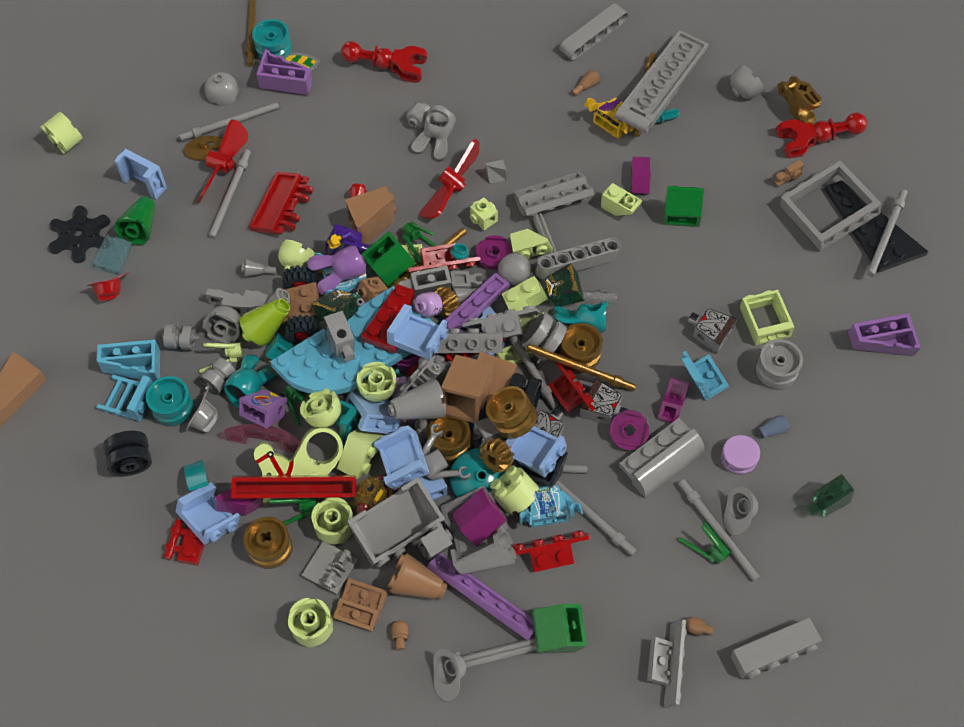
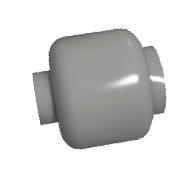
M417 102L410 108L406 114L410 126L424 128L426 114L430 109L429 105Z

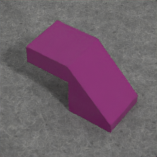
M632 157L631 193L650 194V157Z
M674 377L670 378L658 419L673 423L679 418L690 382Z
M231 489L215 497L214 508L217 511L238 513L239 515L246 516L262 507L263 498H231Z

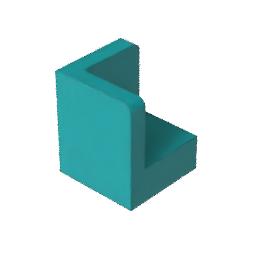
M277 333L266 347V356L273 360L293 348V343H289L288 340Z

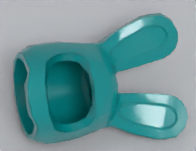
M602 301L595 305L581 304L577 311L556 306L553 319L565 325L589 324L600 333L606 331V308L609 306V301Z
M249 354L244 356L241 368L236 370L225 382V393L231 404L235 407L240 408V399L235 396L233 392L234 387L239 388L247 396L260 391L264 383L279 377L273 370H270L269 366L259 372H255L254 368L259 363V357Z

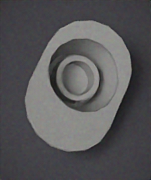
M207 389L198 410L190 420L186 428L187 431L192 427L203 432H209L218 418L217 410L206 400L209 389Z
M736 486L728 495L723 522L725 529L732 535L744 533L749 527L751 518L758 512V501L748 488Z
M443 648L439 649L433 658L434 687L437 695L442 700L452 701L459 693L460 679L466 673V664L459 652H451Z

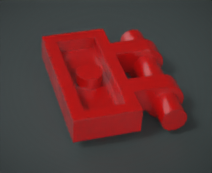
M176 519L174 526H171L169 532L171 535L169 542L165 544L163 558L171 560L174 553L178 554L177 561L179 563L198 566L205 545L188 526L187 529H182L183 521ZM178 537H184L181 546L176 545Z

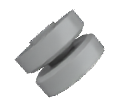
M543 311L525 331L520 346L526 349L530 343L554 352L563 340L567 327L559 321L553 323V317ZM534 354V356H536L542 361H545L547 359L545 357Z
M778 339L766 343L757 361V377L770 388L785 389L791 386L797 380L802 367V352L795 344L787 340Z

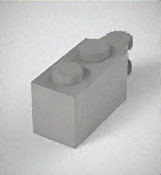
M447 266L413 272L410 279L402 280L399 285L413 289L414 298L422 293L432 292L443 285L451 288L452 284Z

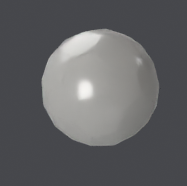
M519 253L508 254L501 259L498 273L509 282L510 286H517L529 279L531 274L530 262Z

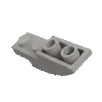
M208 288L206 292L209 304L231 307L240 316L265 305L273 295L263 294L256 290H246L244 296L239 293L224 292L221 289Z

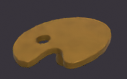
M209 135L195 138L186 144L184 153L189 159L205 161L209 151L219 150L222 139Z

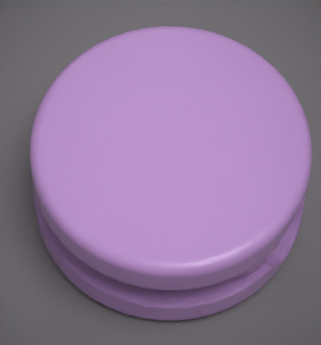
M735 435L725 442L721 453L722 463L726 469L740 475L753 471L760 458L758 444L755 440L745 435Z

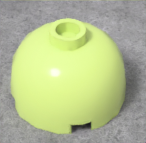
M285 240L279 248L278 259L281 265L285 267L284 270L290 269L291 266L296 268V265L300 267L305 265L308 268L309 258L316 253L309 247L305 250L302 248L303 244L299 242Z
M371 362L364 365L360 373L358 372L357 387L360 394L372 402L387 400L393 395L396 388L394 369L385 366V363ZM369 373H371L368 377V380L364 381L363 378Z
M327 388L323 391L311 393L309 395L310 399L307 402L303 401L301 404L300 413L311 426L316 428L333 425L341 413V403L334 391L331 392Z

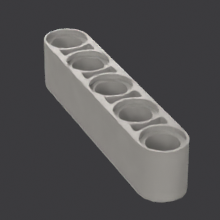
M616 3L612 4L566 38L560 45V51L571 60L577 59L620 27L627 20L628 12Z
M607 238L543 255L538 259L535 275L545 280L550 278V275L552 277L563 275L558 270L569 264L572 265L573 272L612 262L618 256L621 243L616 238ZM568 269L563 271L564 274L570 273Z

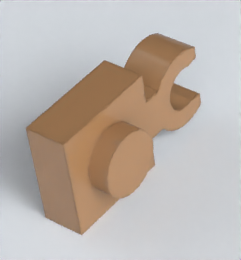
M799 160L786 167L784 172L776 174L775 177L777 179L774 180V183L779 187L785 182L788 183L799 179L805 164Z

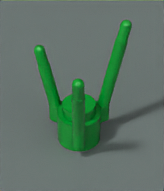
M412 221L404 225L402 229L404 235L402 238L407 242L417 260L421 262L422 259L410 240L421 238L432 247L437 245L423 236L420 231L431 236L434 235L433 232Z
M288 384L284 389L287 394V402L297 427H300L293 401L306 402L303 397L305 396L308 400L310 397L308 393Z
M279 498L268 500L269 503H299L300 511L304 510V513L284 521L285 525L304 517L312 516V511L316 506L315 498Z
M704 521L705 526L701 528L714 544L709 549L711 554L706 553L681 537L678 538V541L703 555L711 563L717 561L720 564L731 553L707 521Z

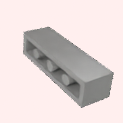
M809 617L734 649L730 657L742 679L747 677L754 679L761 675L763 670H775L781 666L780 663L786 660L788 663L797 660L800 654L806 652L809 655L816 652L822 639Z

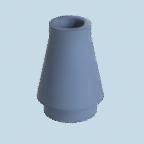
M777 415L765 425L759 427V432L764 439L786 433L790 429V425L784 415Z

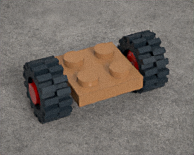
M296 265V268L291 266L290 269L287 268L283 272V289L290 295V310L282 323L285 326V339L289 343L293 342L295 345L297 343L300 344L319 332V321L317 318H320L319 306L312 304L319 299L316 272L310 270L309 267L306 268L305 265L302 267Z

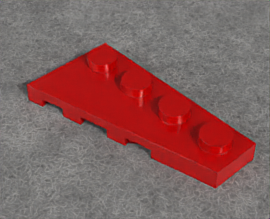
M397 284L362 334L361 340L396 354L398 347L387 343V330L404 304L412 305L415 295L414 290Z

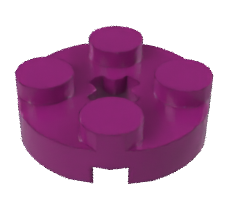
M498 235L485 237V240L480 241L476 247V257L481 258L479 265L482 268L498 270L501 259L513 253L512 245L504 237ZM493 250H497L498 254L492 255L490 253H492Z
M625 410L618 413L610 424L611 438L622 449L634 450L641 447L649 437L650 427L648 421L640 412ZM629 424L633 425L632 427L635 429V433L632 432L631 435H627V431L624 430V427H628Z

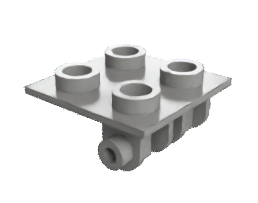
M435 356L430 361L424 360L410 376L409 381H406L399 389L402 391L400 395L404 394L410 386L415 388L430 379H435L440 374V365L432 362Z
M323 541L301 576L338 594L358 559L351 556L352 553L349 550L345 549L342 551Z

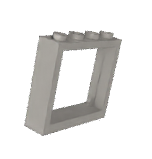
M841 160L835 164H830L824 171L814 174L811 179L801 182L795 189L785 192L781 197V208L820 251L879 215L882 203ZM839 175L867 206L821 234L793 202Z

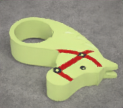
M313 427L304 435L291 459L286 458L282 454L274 453L272 446L267 442H260L255 446L254 458L262 470V475H328L342 455L343 444L334 429L330 427ZM319 432L333 435L337 440V451L334 456L326 461L318 462L310 458L306 449L309 439ZM263 498V503L268 502L271 498Z

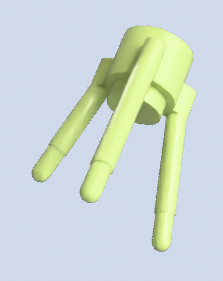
M241 343L203 344L204 347L225 348L226 357H230V359L226 360L227 362L232 361L234 363L237 362V358L242 357ZM212 365L200 369L199 372L203 373L208 369L212 370L213 367Z

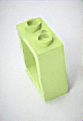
M768 290L762 294L748 295L742 298L740 310L755 345L791 337L794 325L779 290ZM772 304L780 324L758 329L750 309Z

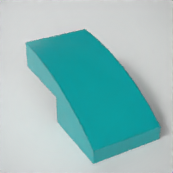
M203 460L184 466L189 492L209 485Z

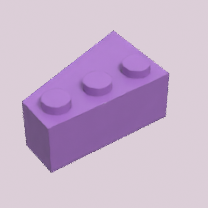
M265 49L256 74L259 88L309 95L313 83L310 68L294 61L289 62L283 59V56L273 55L269 50Z
M909 313L855 323L848 331L852 347L855 350L914 356L921 349Z

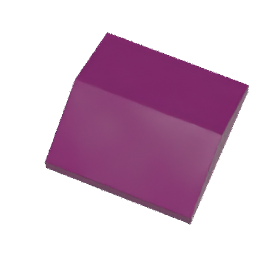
M481 488L452 514L460 531L475 546H479L507 521V518L484 488Z

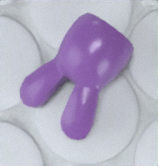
M353 245L345 247L331 256H312L307 263L312 271L333 268L334 272L322 279L317 285V290L321 295H325L329 289L334 290L341 281L360 277L366 272L365 261L358 252L357 247Z

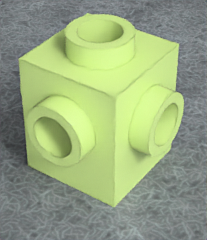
M483 197L470 206V219L485 231L498 222V211L492 202H488Z

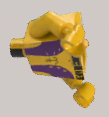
M587 98L584 106L589 107L588 110L590 112L594 111L593 123L617 139L623 133L627 134V132H631L634 127L615 118L618 108L623 104L619 99L613 98L610 101L597 103L594 99Z

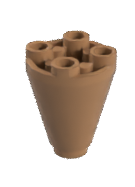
M401 554L395 566L398 571L396 575L393 574L387 585L390 588V592L434 600L438 598L441 600L447 584L410 554Z

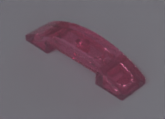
M244 424L227 428L224 431L227 441L247 444L248 438L282 443L284 451L293 453L296 452L301 443L292 434L273 426L266 429L258 424Z

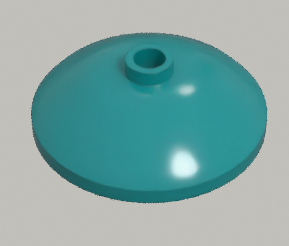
M474 448L464 452L456 459L451 470H459L461 467L466 466L467 469L461 473L463 476L471 473L469 480H462L460 476L450 477L451 487L457 498L483 485L488 492L492 491L490 484L505 473V471L494 473L492 469L488 470L486 464H482L484 460L480 458L481 448ZM478 473H484L485 478L480 479L478 477Z

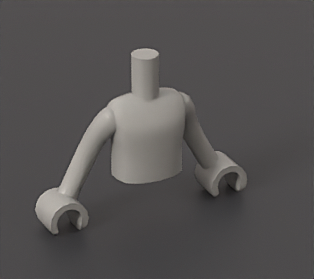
M433 424L431 426L432 434L422 448L430 472L425 476L431 480L452 476H460L462 480H469L471 473L466 476L461 474L467 469L466 466L461 467L459 470L442 471L449 466L438 449L426 455L435 439L443 435V431L434 432L439 427V424Z

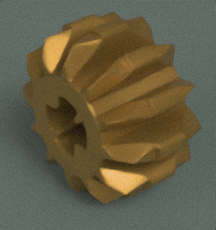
M443 285L432 291L437 293L442 300V310L438 314L439 317L443 316L446 319L459 307V297L455 295V291H451L450 287Z
M500 437L489 439L480 449V458L484 460L482 464H486L488 470L492 469L494 473L507 470L514 462L513 456L515 454L511 451L512 447L507 445V441L502 442Z

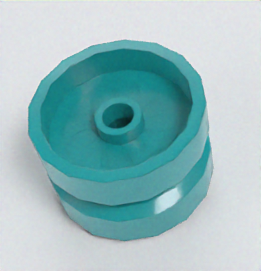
M267 19L259 22L254 27L252 36L256 54L260 59H262L265 49L269 50L273 55L283 56V59L290 55L292 44L289 29L284 22L277 19Z
M174 376L159 378L149 386L146 392L148 407L155 420L162 425L177 426L184 423L194 410L192 396L186 383L180 378Z

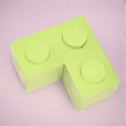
M535 276L502 294L508 309L516 311L523 310L525 306L535 307L548 300L542 285ZM536 315L520 319L522 332L527 330L536 318Z
M359 428L349 433L337 469L348 475H355L356 479L366 475L371 468V464H369L371 458L380 452L374 447V442L386 434L360 431Z

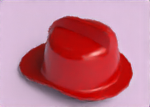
M130 272L110 280L88 284L87 286H92L99 301L112 300L120 294V277Z

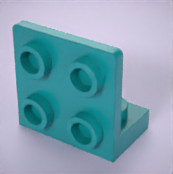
M340 400L341 413L334 424L340 426L339 437L344 447L348 434L358 429L359 412L353 404Z

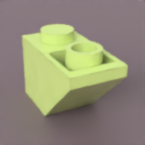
M612 183L602 194L601 208L615 216L631 215L642 203V200Z
M529 229L510 234L513 253H519L527 259L553 251V247L547 238Z

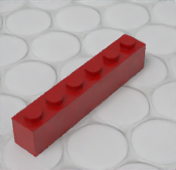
M258 475L231 477V498H327L356 496L355 475Z

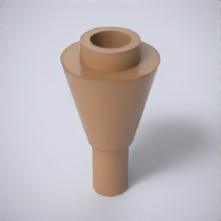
M588 70L579 85L572 90V94L577 96L581 91L599 84V74L595 70Z

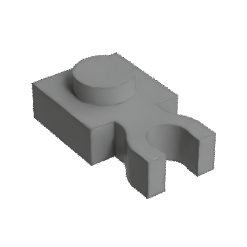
M469 271L450 272L451 289L478 288L483 285V282L476 281L481 280L482 273L469 275Z

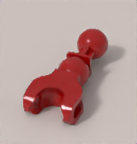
M348 41L341 48V56L346 62L355 63L360 59L372 61L373 68H375V64L381 69L391 67V72L398 74L400 79L412 83H418L422 78L421 69L413 64H423L428 57V53L424 48L411 45L403 49H394V52L388 48L378 50V46H375L373 52L363 50L355 41Z
M855 112L848 115L845 121L835 124L831 118L828 119V122L818 121L814 125L812 122L803 123L800 120L791 119L779 123L775 131L780 138H791L794 140L787 143L784 153L787 158H795L806 154L808 148L816 145V141L824 143L830 139L832 141L835 140L836 133L847 131L852 135H859L866 130L868 122L862 113Z

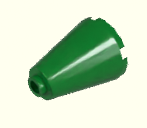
M140 197L117 219L114 230L120 239L123 240L125 238L129 241L128 244L136 246L146 244L151 236L155 211L154 201L149 197Z

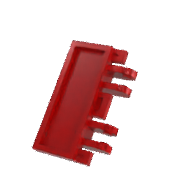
M277 171L249 225L250 230L280 235L283 234L284 230L295 231L296 225L292 222H299L300 216L292 212L297 203H308L310 197L306 194H313L314 188L307 185L309 177L301 176L299 173Z

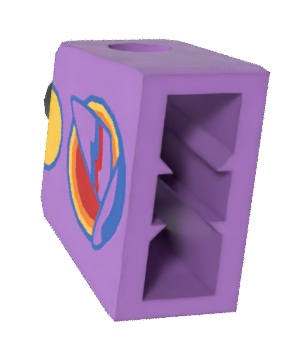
M261 390L241 397L239 415L267 429L284 417L287 397L284 393L277 395L268 390Z

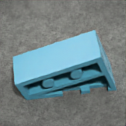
M155 339L97 345V363L103 373L141 380L143 376L151 378L152 382L160 378V349Z

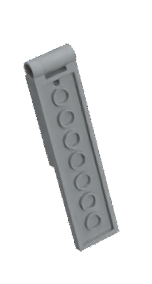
M679 30L618 108L615 118L647 133L677 94L681 84L706 52L709 44Z

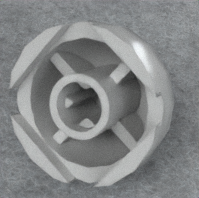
M740 65L732 73L730 85L733 89L731 92L737 98L740 96L743 99H751L759 95L764 86L758 77L755 78L752 75L753 71L745 65Z
M220 71L211 74L204 85L207 100L211 104H218V106H226L236 100V96L240 93L236 79L227 72Z
M218 306L211 309L205 317L203 329H206L208 332L207 336L216 342L223 344L227 343V341L234 342L239 337L242 329L239 322L240 315L231 307Z

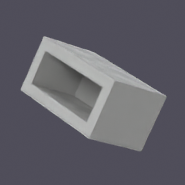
M440 526L422 537L417 546L428 562L440 553L448 550L453 544L451 542L453 537L448 529L444 530Z

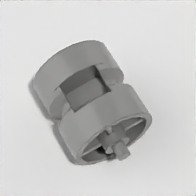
M166 324L164 333L161 334L164 347L168 349H177L180 346L184 350H193L196 340H199V336H196L194 325H182L180 327L178 324Z
M218 357L212 363V370L208 369L201 375L200 380L206 386L204 388L206 391L210 389L214 393L219 394L224 389L225 381L236 371L231 365L232 361L227 362L223 358Z

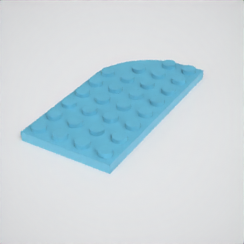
M392 286L345 315L354 336L355 358L346 362L343 357L336 358L325 338V329H322L270 361L271 367L289 385L300 391L311 394L327 388L331 392L334 391L337 395L358 388L357 374L358 372L360 373L364 365L371 362L385 363V366L391 367L411 353L398 348L395 354L361 340L362 334L395 287ZM412 303V314L422 318L421 315L418 312H416L414 304ZM423 318V319H426V320H428V321L433 322L430 318ZM371 373L366 375L363 380L367 381Z

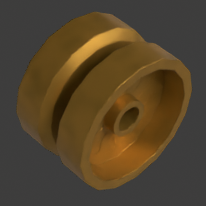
M572 324L567 327L566 334L560 343L559 355L595 368L601 358L603 343L601 333L589 324ZM567 367V369H570L573 372L583 373L579 370Z
M508 386L498 390L491 396L486 405L488 418L500 435L505 438L515 439L524 436L534 427L538 418L537 410L523 389L517 386Z
M445 416L435 418L429 423L427 439L432 434L431 426L433 424H439V427L434 430L435 433L443 431V435L435 439L430 452L438 449L448 465L454 464L461 454L471 449V432L467 421Z
M275 517L258 518L248 525L244 533L243 542L245 548L256 566L264 569L277 568L282 566L292 553L293 543L286 525L280 519Z

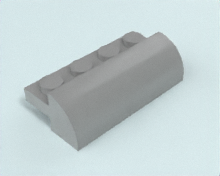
M580 171L513 191L517 207L522 216H534L540 211L553 210L557 206L569 205L576 200H586L589 196L594 195L593 188L587 184L586 176Z
M678 418L620 462L619 467L632 480V485L646 498L704 453V443L694 428L690 430Z

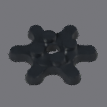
M81 205L75 207L74 216L70 220L53 219L50 222L51 230L58 232L60 236L49 244V251L52 254H58L63 250L72 251L74 263L84 262L86 251L89 248L95 247L99 250H105L109 247V240L100 236V231L110 224V218L102 214L90 219L87 218L88 211L85 207ZM77 230L83 231L82 235L75 236Z

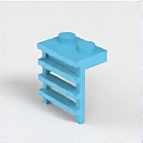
M687 351L683 352L681 359L706 401L729 388L728 383L709 354L693 363Z
M112 375V380H116L117 383L105 406L97 404L96 408L105 411V413L109 414L110 412L116 416H123L129 420L134 419L141 423L148 408L146 392L153 383L151 378L143 376L141 381L137 382ZM123 384H128L116 409L112 408ZM134 386H136L137 389L127 407V411H122Z

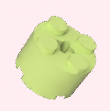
M58 112L40 126L48 135L47 138L53 144L56 143L58 149L63 154L83 139L80 132L72 126L71 121L62 112Z
M514 465L510 466L499 479H495L490 484L493 498L510 515L514 511L520 513L528 508L535 500V490L537 492L539 490L538 485L522 468H516Z
M329 497L314 507L311 519L316 535L320 540L328 544H343L353 534L347 521L354 516L352 509L345 500L338 497Z
M304 598L297 601L291 607L288 626L298 643L312 648L324 643L333 632V620L327 605L323 601Z

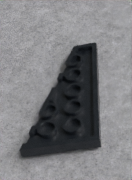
M842 180L825 187L826 193L843 219L867 206L855 191ZM881 212L852 231L871 262L889 220ZM895 224L878 265L877 272L880 273L926 256L928 250Z

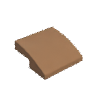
M348 578L343 596L339 599L333 618L373 631L389 591Z

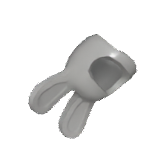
M441 105L432 106L426 114L423 132L411 145L412 151L418 154L422 153L431 139L435 138L437 140L433 155L439 161L444 160L448 155L447 139L455 125L456 116Z

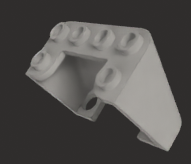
M419 477L401 487L397 493L368 511L364 510L348 520L347 524L372 567L377 566L380 568L389 562L390 556L393 554L395 557L406 551L404 547L409 544L415 546L423 535L428 532L431 533L442 526L441 523L445 518Z
M484 485L440 506L442 515L445 518L444 522L453 532L457 552L455 549L450 550L453 565L461 575L515 564V559H517V555L511 547V544H513L512 538L507 532V529H509L507 521L479 546H475L460 531L452 515L481 488L485 489L500 511L505 514L504 509L493 498L492 491L488 492Z

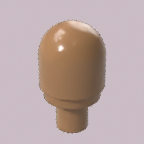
M694 616L686 619L687 632L702 636L703 633L713 635L715 627L706 625V621H703V619Z
M398 620L392 625V638L396 642V650H404V642L409 637V627L405 621Z

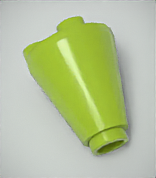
M280 298L244 313L239 318L240 326L243 330V338L248 342L252 341L263 347L267 345L288 315L290 310L289 303L285 299Z

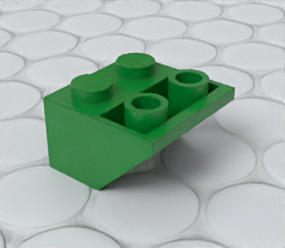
M667 186L663 210V225L699 227L702 217L704 188Z
M390 231L361 254L388 287L392 285L394 280L402 277L406 273L405 270L417 264Z
M558 604L532 610L537 653L577 652L587 646L581 604Z

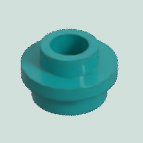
M461 243L454 244L450 250L451 255L457 260L466 259L469 254L467 246Z

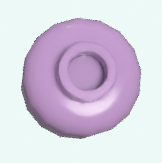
M435 292L422 293L416 297L414 308L422 318L436 316L442 310V300Z

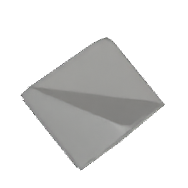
M503 160L486 163V175L490 184L506 180V167Z

